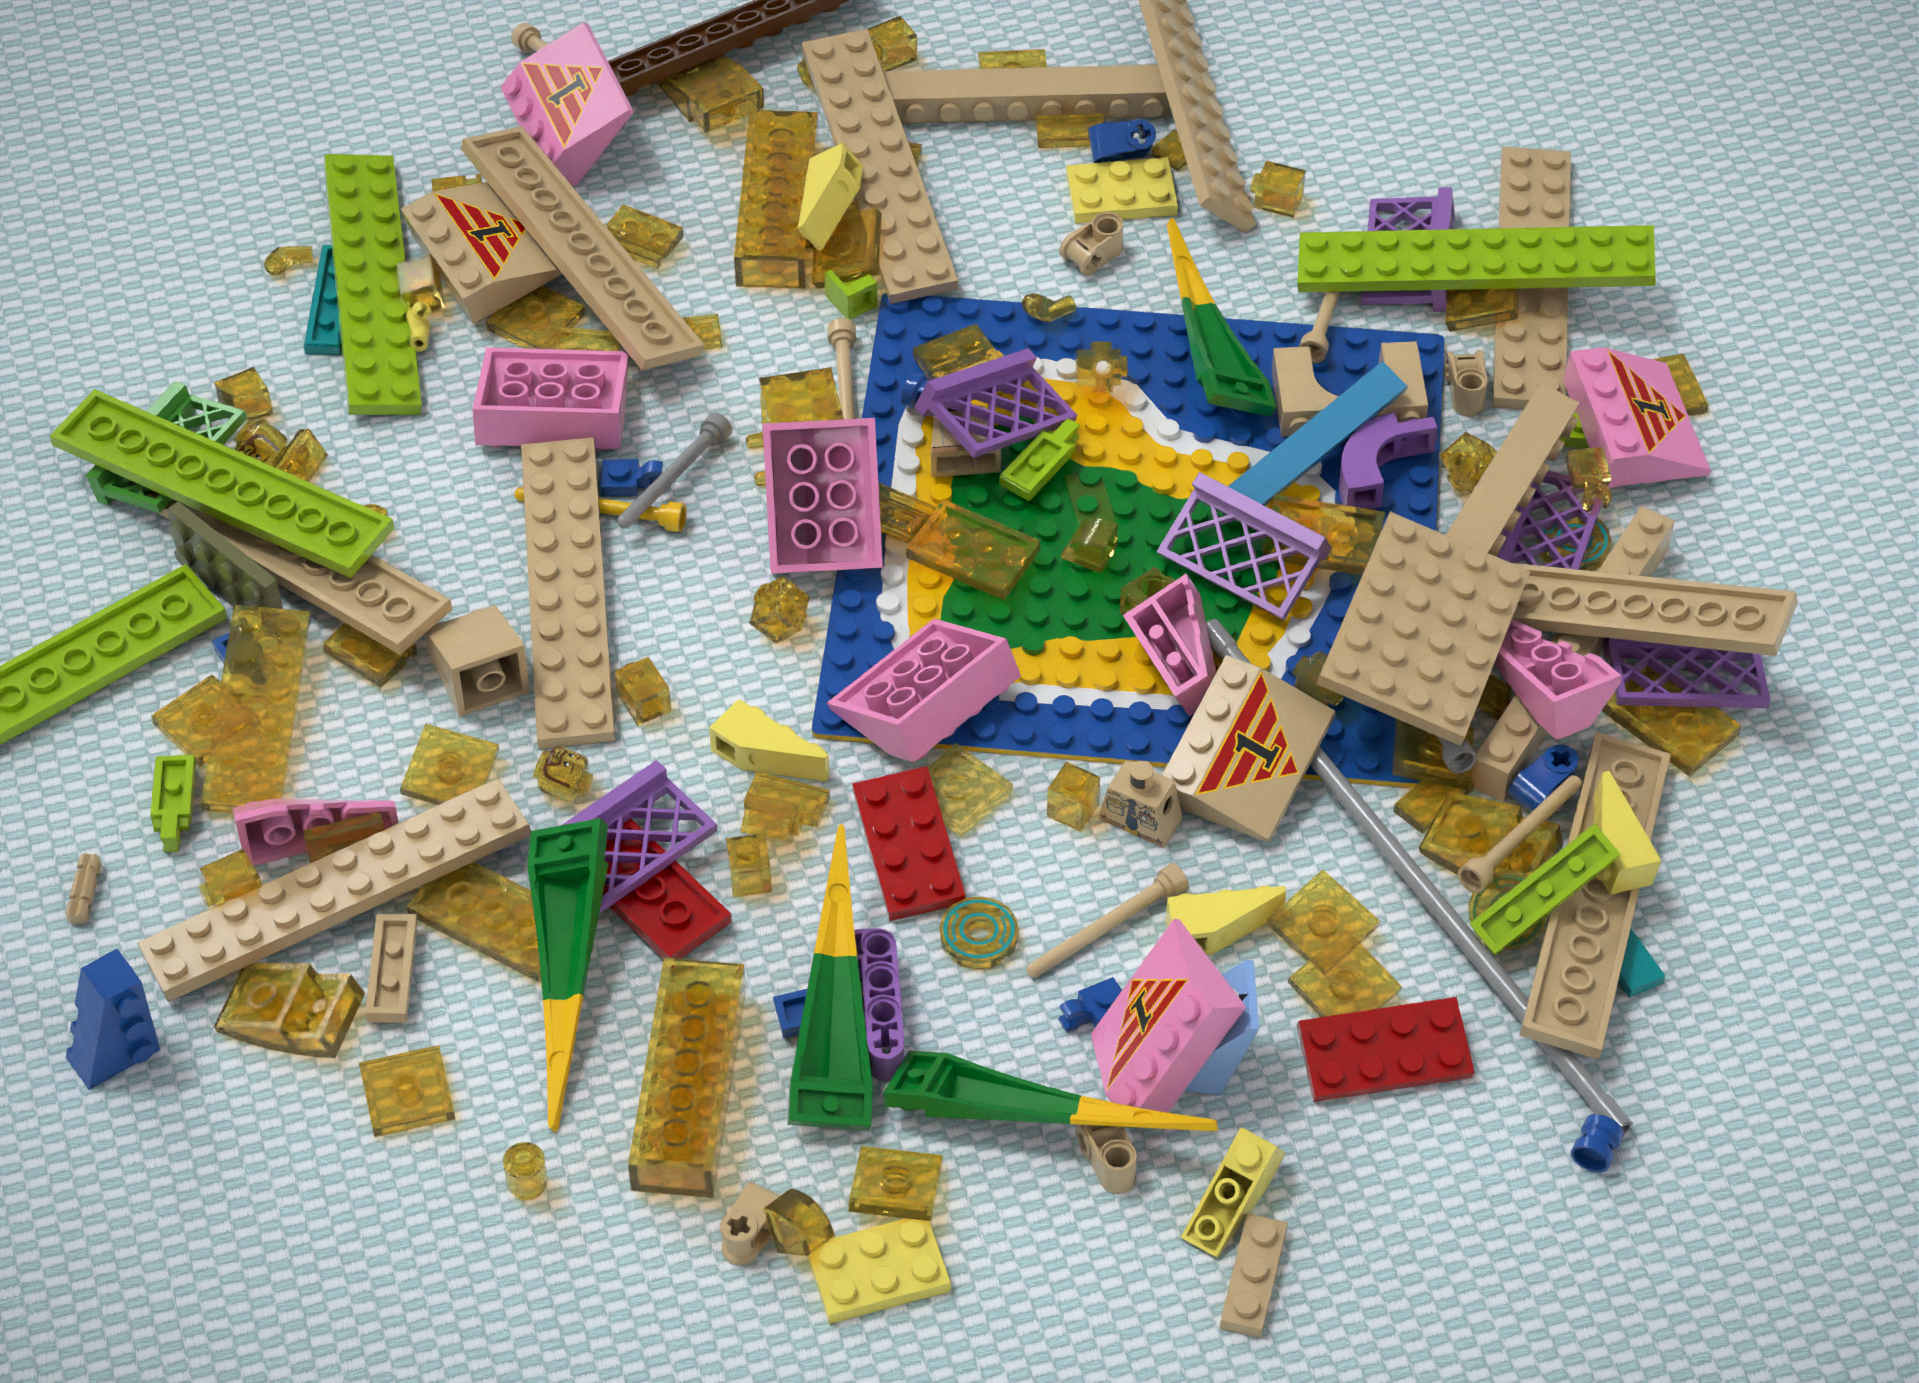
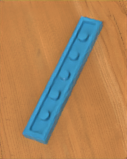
M1382 361L1228 487L1266 506L1345 442L1359 427L1372 420L1405 393L1408 386Z

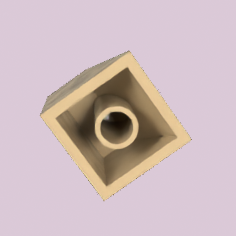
M496 605L474 610L469 614L448 621L439 622L425 633L428 654L458 717L530 693L524 644Z

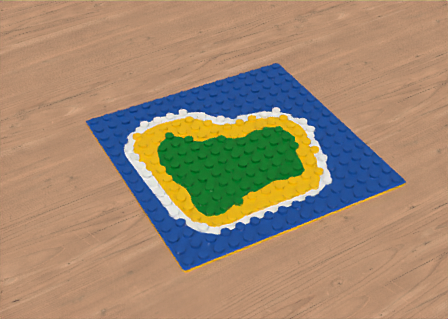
M884 293L881 296L862 418H875L883 568L837 570L812 722V735L818 739L873 743L831 711L827 702L930 621L938 619L1006 638L1021 677L1009 685L1006 692L997 695L983 706L981 712L968 718L957 727L951 736L942 739L932 748L1123 764L1129 760L1134 763L1146 761L1153 767L1166 768L1194 714L1189 717L1123 615L1187 573L1200 593L1206 622L1217 619L1236 641L1238 648L1252 665L1261 667L1335 710L1336 715L1320 747L1350 783L1421 788L1425 782L1427 731L1325 688L1322 691L1310 683L1308 679L1317 682L1319 678V671L1325 664L1326 656L1331 650L1389 513H1395L1436 531L1444 337L1439 334L1337 326L1328 327L1325 335L1329 342L1326 357L1322 362L1312 364L1318 384L1336 396H1340L1379 364L1381 343L1417 341L1428 401L1427 418L1434 417L1438 427L1435 451L1401 457L1383 464L1379 468L1384 481L1381 507L1346 513L1339 494V478L1342 454L1349 440L1348 438L1266 505V507L1324 536L1332 547L1326 560H1320L1285 621L1157 553L1158 548L1193 492L1194 487L1192 483L1199 472L1228 487L1289 437H1281L1277 408L1269 417L1216 406L1207 402L1204 388L1196 380L1184 315L943 296H925L890 304L887 293ZM1225 318L1241 345L1269 380L1275 399L1271 373L1273 349L1299 347L1302 337L1311 332L1314 325ZM1029 348L1037 357L1033 368L1078 415L1075 422L1080 425L1078 428L1080 438L1075 443L1076 450L1072 457L1030 501L1001 486L1000 476L1037 436L1001 448V472L931 477V442L934 418L931 416L923 417L916 409L902 405L901 394L908 377L913 372H919L926 375L930 381ZM1029 381L1021 384V387L1038 392ZM1001 391L996 392V395L1013 401V395ZM1020 398L1021 404L1037 409V403ZM978 400L971 401V404L982 405L988 409L987 403ZM995 406V412L1012 417L1011 411ZM1044 406L1045 412L1059 416L1055 409ZM1019 414V420L1036 424V420ZM994 423V429L1006 433L1011 432L1010 428ZM1200 501L1191 514L1194 525L1214 519L1211 507ZM1217 511L1219 517L1226 516L1223 513ZM1238 521L1221 525L1225 542L1245 536L1242 523ZM1188 522L1185 524L1184 528L1189 527ZM1216 527L1196 532L1200 549L1220 543ZM1249 528L1250 534L1257 532ZM1191 534L1177 538L1170 551L1178 555L1195 551ZM1269 537L1252 541L1256 558L1276 552L1274 540ZM1247 543L1227 549L1231 566L1251 560ZM1280 544L1281 550L1289 549L1288 547ZM1222 551L1202 556L1206 570L1213 572L1226 568ZM1299 553L1285 557L1284 562L1288 575L1302 571L1309 558ZM1197 558L1189 560L1198 565ZM1279 560L1258 565L1262 582L1283 577ZM1253 567L1233 573L1236 586L1242 589L1257 584ZM1225 575V576H1222V577H1221V578H1223V579L1229 581L1228 575ZM1295 581L1290 582L1291 588L1293 587ZM1285 584L1265 589L1267 601L1280 608L1288 595ZM1260 592L1252 593L1253 595L1261 598ZM1212 649L1217 673L1223 659ZM1309 765L1303 779L1323 781Z

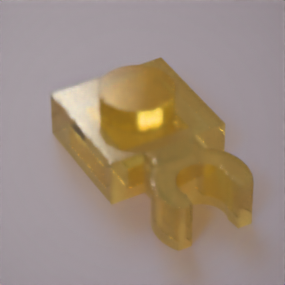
M1603 447L1568 450L1565 455V462L1573 489H1584L1581 499L1584 510L1589 511L1593 504L1592 497L1601 499L1604 509L1609 508L1612 501V493L1606 486L1609 485L1612 477Z

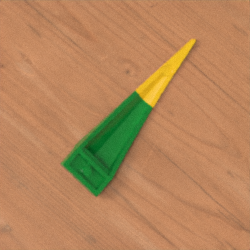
M1171 217L1166 225L1196 380L1203 386L1209 404L1270 417L1277 406L1269 380L1257 367L1229 327L1207 289L1175 219Z
M601 818L531 831L527 868L536 926L543 995L548 1126L555 1133L559 1128L608 863L605 861L608 825Z
M841 823L836 833L790 1076L787 1125L869 1131L872 1117L873 1084L856 951L845 827Z
M908 1051L883 1093L885 1107L901 1108L905 1111L921 1109L925 1110V1117L1218 1131L1217 1121L1214 1119L1143 1109L1090 1098L1017 1078L952 1054L941 1052Z

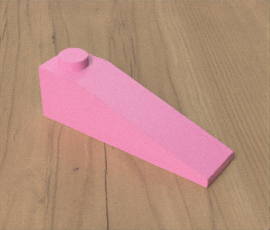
M1513 619L1510 622L1494 663L1535 721L1556 740L1571 736L1578 731L1590 727L1622 682L1621 675L1601 657L1592 653L1587 654L1585 657L1572 651L1571 644L1564 641L1558 644L1542 638L1541 631Z

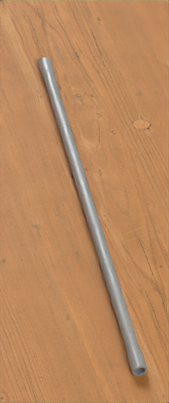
M1217 619L1206 622L1211 648L1220 658L1224 660L1227 655L1251 664L1238 648L1236 641ZM1319 746L1310 766L1522 1023L1528 998ZM1538 1042L1589 1104L1593 1114L1604 1115L1615 1120L1624 1130V1135L1632 1128L1633 1122L1615 1100L1605 1093L1571 1051Z

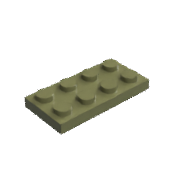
M178 501L167 509L170 521L169 532L174 538L176 547L174 554L181 565L187 564L189 568L198 573L201 580L209 588L215 587L219 590L234 608L240 607L244 610L251 621L259 628L265 627L275 636L287 628L277 579Z

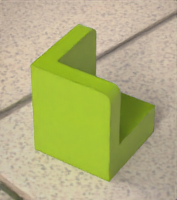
M832 270L824 273L825 296L846 319L852 320L878 307L877 282L870 274L858 280L851 278L842 282Z

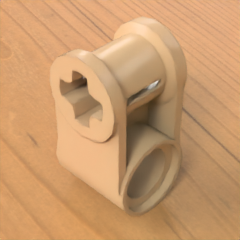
M1103 212L1096 215L1084 226L1065 237L1059 248L1060 256L1065 260L1071 259L1079 266L1080 272L1084 275L1090 276L1094 274L1101 266L1114 257L1119 256L1123 251V220L1119 215L1112 212Z
M1477 350L1475 354L1454 355L1452 351L1446 352L1445 377L1447 384H1449L1454 410L1464 416L1478 415L1484 409L1488 381L1483 350Z
M1075 1124V1133L1081 1151L1089 1160L1100 1181V1185L1106 1191L1115 1194L1131 1190L1136 1182L1137 1154L1126 1133L1125 1127Z
M754 1182L747 1183L734 1205L720 1223V1231L724 1239L722 1243L724 1258L735 1265H746L753 1262L772 1234L784 1222L789 1209V1199Z

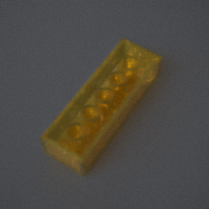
M749 110L734 252L736 287L806 289L810 241L802 237L798 229L809 158L818 155V112Z
M664 958L628 1161L631 1191L714 1198L746 996L744 964Z

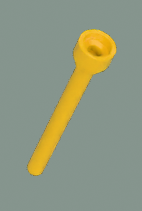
M518 487L514 492V496L521 502H524L523 487ZM599 498L600 513L620 516L632 504ZM670 501L668 504H662L661 507L650 506L638 519L657 521L659 526H664L667 531L682 532L686 523L687 507L685 503Z

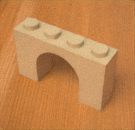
M1417 341L1381 343L1379 363L1384 361L1408 387L1405 393L1374 418L1393 412L1398 423L1427 418L1428 401ZM1310 347L1273 349L1271 373L1281 437L1291 436L1339 396L1329 393L1316 381Z

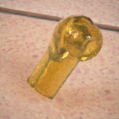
M312 246L277 247L266 257L264 262L265 270L271 275H281L294 264L313 263Z
M1032 293L1025 295L1021 302L1022 308L1027 314L1043 322H1051L1076 311L1075 301L1070 295L1053 301L1043 295Z

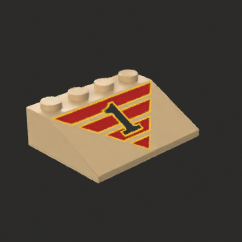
M488 182L430 192L401 209L412 236L473 324L562 275V272Z
M1226 655L1162 775L1176 783L1181 810L1269 843L1325 737L1336 712L1261 667Z

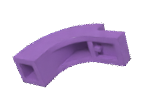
M1393 412L1366 422L1350 436L1343 450L1339 478V494L1346 513L1381 507L1384 481L1379 468L1383 464L1393 459L1435 451L1438 427L1434 417L1398 423Z

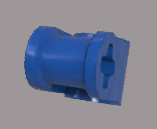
M1137 119L1118 123H1100L1089 127L1088 135L1093 163L1114 162L1146 156L1156 139L1154 126L1147 120ZM1135 133L1139 134L1140 139H1145L1143 144H1139V140L1133 138Z
M1554 745L1548 748L1529 767L1519 772L1509 786L1508 795L1532 812L1568 777L1575 775L1574 771L1577 769L1579 761L1577 752L1567 745Z

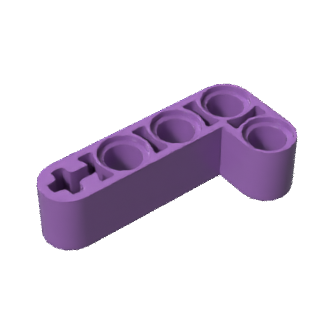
M855 929L871 1075L880 1081H891L905 1058L896 940L894 935L886 929ZM882 1047H889L890 1053L883 1054Z

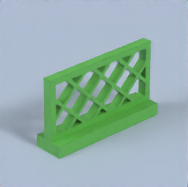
M175 381L147 410L151 414L186 429L206 424L207 429L195 433L222 445L248 419L245 410L191 395L185 384ZM196 409L204 411L203 414L191 417L196 412ZM224 418L229 419L225 424L212 427L211 422ZM97 465L86 474L97 502L109 505L116 499L161 513L173 500L162 494H159L156 499L148 497L145 493L153 490L140 484L126 487L131 480Z

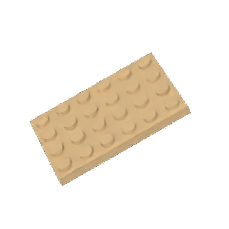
M1390 512L1316 684L1461 746L1531 571Z

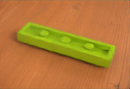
M1594 823L1469 924L1492 953L1497 956L1619 859L1621 854Z

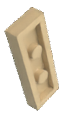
M376 914L365 1009L367 1022L407 1023L418 927L416 914Z
M1246 1214L1220 1320V1329L1258 1338L1262 1337L1288 1222Z

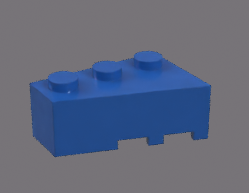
M118 948L82 967L75 999L78 1015L77 1020L71 1022L70 1032L74 1036L72 1047L67 1048L65 1057L88 1090L136 1063L148 1060L154 1053L160 1050L142 981Z

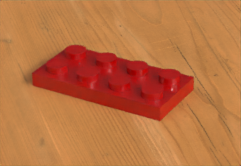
M928 766L852 783L854 798L889 921L940 910L966 902L965 891Z
M631 818L623 824L624 830H643ZM607 839L605 851L614 852L615 839ZM621 840L620 852L642 853L643 841ZM649 841L648 853L663 854L666 852L656 841ZM676 860L610 906L670 966L732 923L731 913ZM607 862V874L611 875L612 862ZM618 862L617 875L632 876L640 870V863ZM604 884L603 895L609 892V885Z
M1457 997L1299 1020L1297 1023L1313 1102L1472 1078L1475 1073Z

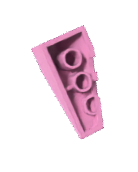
M267 799L259 802H249L232 808L246 867L364 839L399 823L395 802L390 800Z

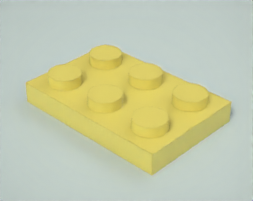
M1168 157L1066 165V177L1075 224L1088 223L1096 215L1103 212L1115 213L1122 220L1176 216L1178 213V203Z
M927 1213L805 1245L806 1255L829 1324L951 1292V1282Z

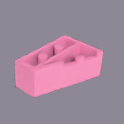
M1186 573L1123 616L1172 693L1190 717L1196 712L1216 674V668L1201 596Z

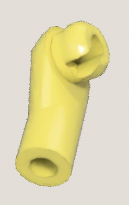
M418 301L413 307H409L406 314L412 333L410 346L415 347L417 352L424 351L427 348L430 335V323L427 318L430 317L432 312L429 305L423 301Z

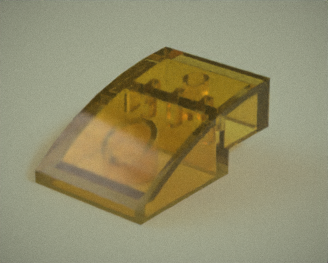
M726 56L718 60H706L696 64L697 67L694 70L685 73L677 72L668 76L665 82L658 84L689 123L696 121L705 133L764 108L763 87L742 66Z
M1448 791L1419 846V851L1433 862L1458 875V870L1469 859L1484 857L1526 817H1523L1521 806ZM1548 821L1541 824L1494 869L1493 880L1504 876H1515L1525 879L1557 854L1564 845L1560 824ZM1503 880L1499 881L1498 885H1518L1520 882L1515 880ZM1495 883L1489 887V889L1501 893L1509 892L1514 888L1503 887L1497 889Z
M252 963L241 969L213 1028L218 1033L236 1040L275 1051L311 1057L336 1058L365 992L351 974L317 973L310 963Z

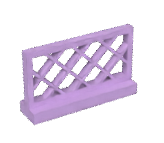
M1199 472L1192 483L1194 487L1193 492L1158 548L1157 553L1285 621L1320 560H1326L1332 550L1331 545L1324 536ZM1199 501L1211 507L1214 519L1194 525L1191 514ZM1217 511L1223 513L1226 516L1219 517ZM1232 521L1242 523L1245 536L1225 542L1221 525ZM1188 522L1189 527L1184 528L1185 524ZM1216 527L1220 543L1200 549L1196 532ZM1249 528L1257 532L1250 534ZM1191 534L1195 551L1183 555L1170 551L1177 538ZM1265 537L1274 540L1276 552L1256 558L1252 541ZM1247 543L1251 560L1231 566L1227 549ZM1280 544L1288 547L1289 549L1281 550ZM1222 551L1226 568L1213 572L1206 570L1202 556ZM1299 553L1309 558L1302 571L1288 575L1284 562L1285 557ZM1197 558L1198 565L1189 560ZM1279 560L1283 577L1262 582L1258 565ZM1253 567L1257 584L1243 589L1236 586L1233 573ZM1225 575H1228L1229 581H1227V580H1225V579H1223V578H1221V577H1222V576H1225ZM1295 581L1293 587L1291 588L1290 582ZM1285 584L1288 595L1281 607L1278 608L1267 601L1265 589ZM1260 592L1261 598L1253 595L1252 593Z

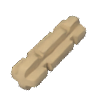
M83 853L79 857L77 864L79 870L75 872L69 896L72 900L68 902L65 912L69 923L85 924L88 921L90 914L88 907L92 905L98 881L95 877L99 875L102 865L100 857L95 853Z

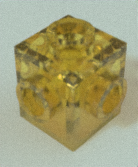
M1112 341L1090 342V349H1075L1076 385L1078 387L1091 386L1092 393L1113 392V385H1121V377H1127L1128 375L1127 355H1121L1120 348H1112ZM1100 361H1106L1107 369L1103 373H1098L1096 370V365Z
M1465 432L1444 450L1440 457L1449 472L1447 478L1451 485L1460 492L1465 490L1471 494L1497 452L1490 444Z
M784 576L769 584L765 583L758 588L754 595L755 603L749 624L777 644L802 630V626L807 618L806 610L810 596Z

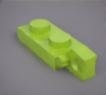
M1067 418L1054 433L1050 430L1048 432L1042 430L1001 473L1000 485L1030 501L1072 457L1076 450L1075 443L1080 438L1078 435L1080 425Z
M195 755L155 757L150 817L154 832H161L160 840L163 843V852H179L181 842L180 831H189L190 824L192 823L197 765Z

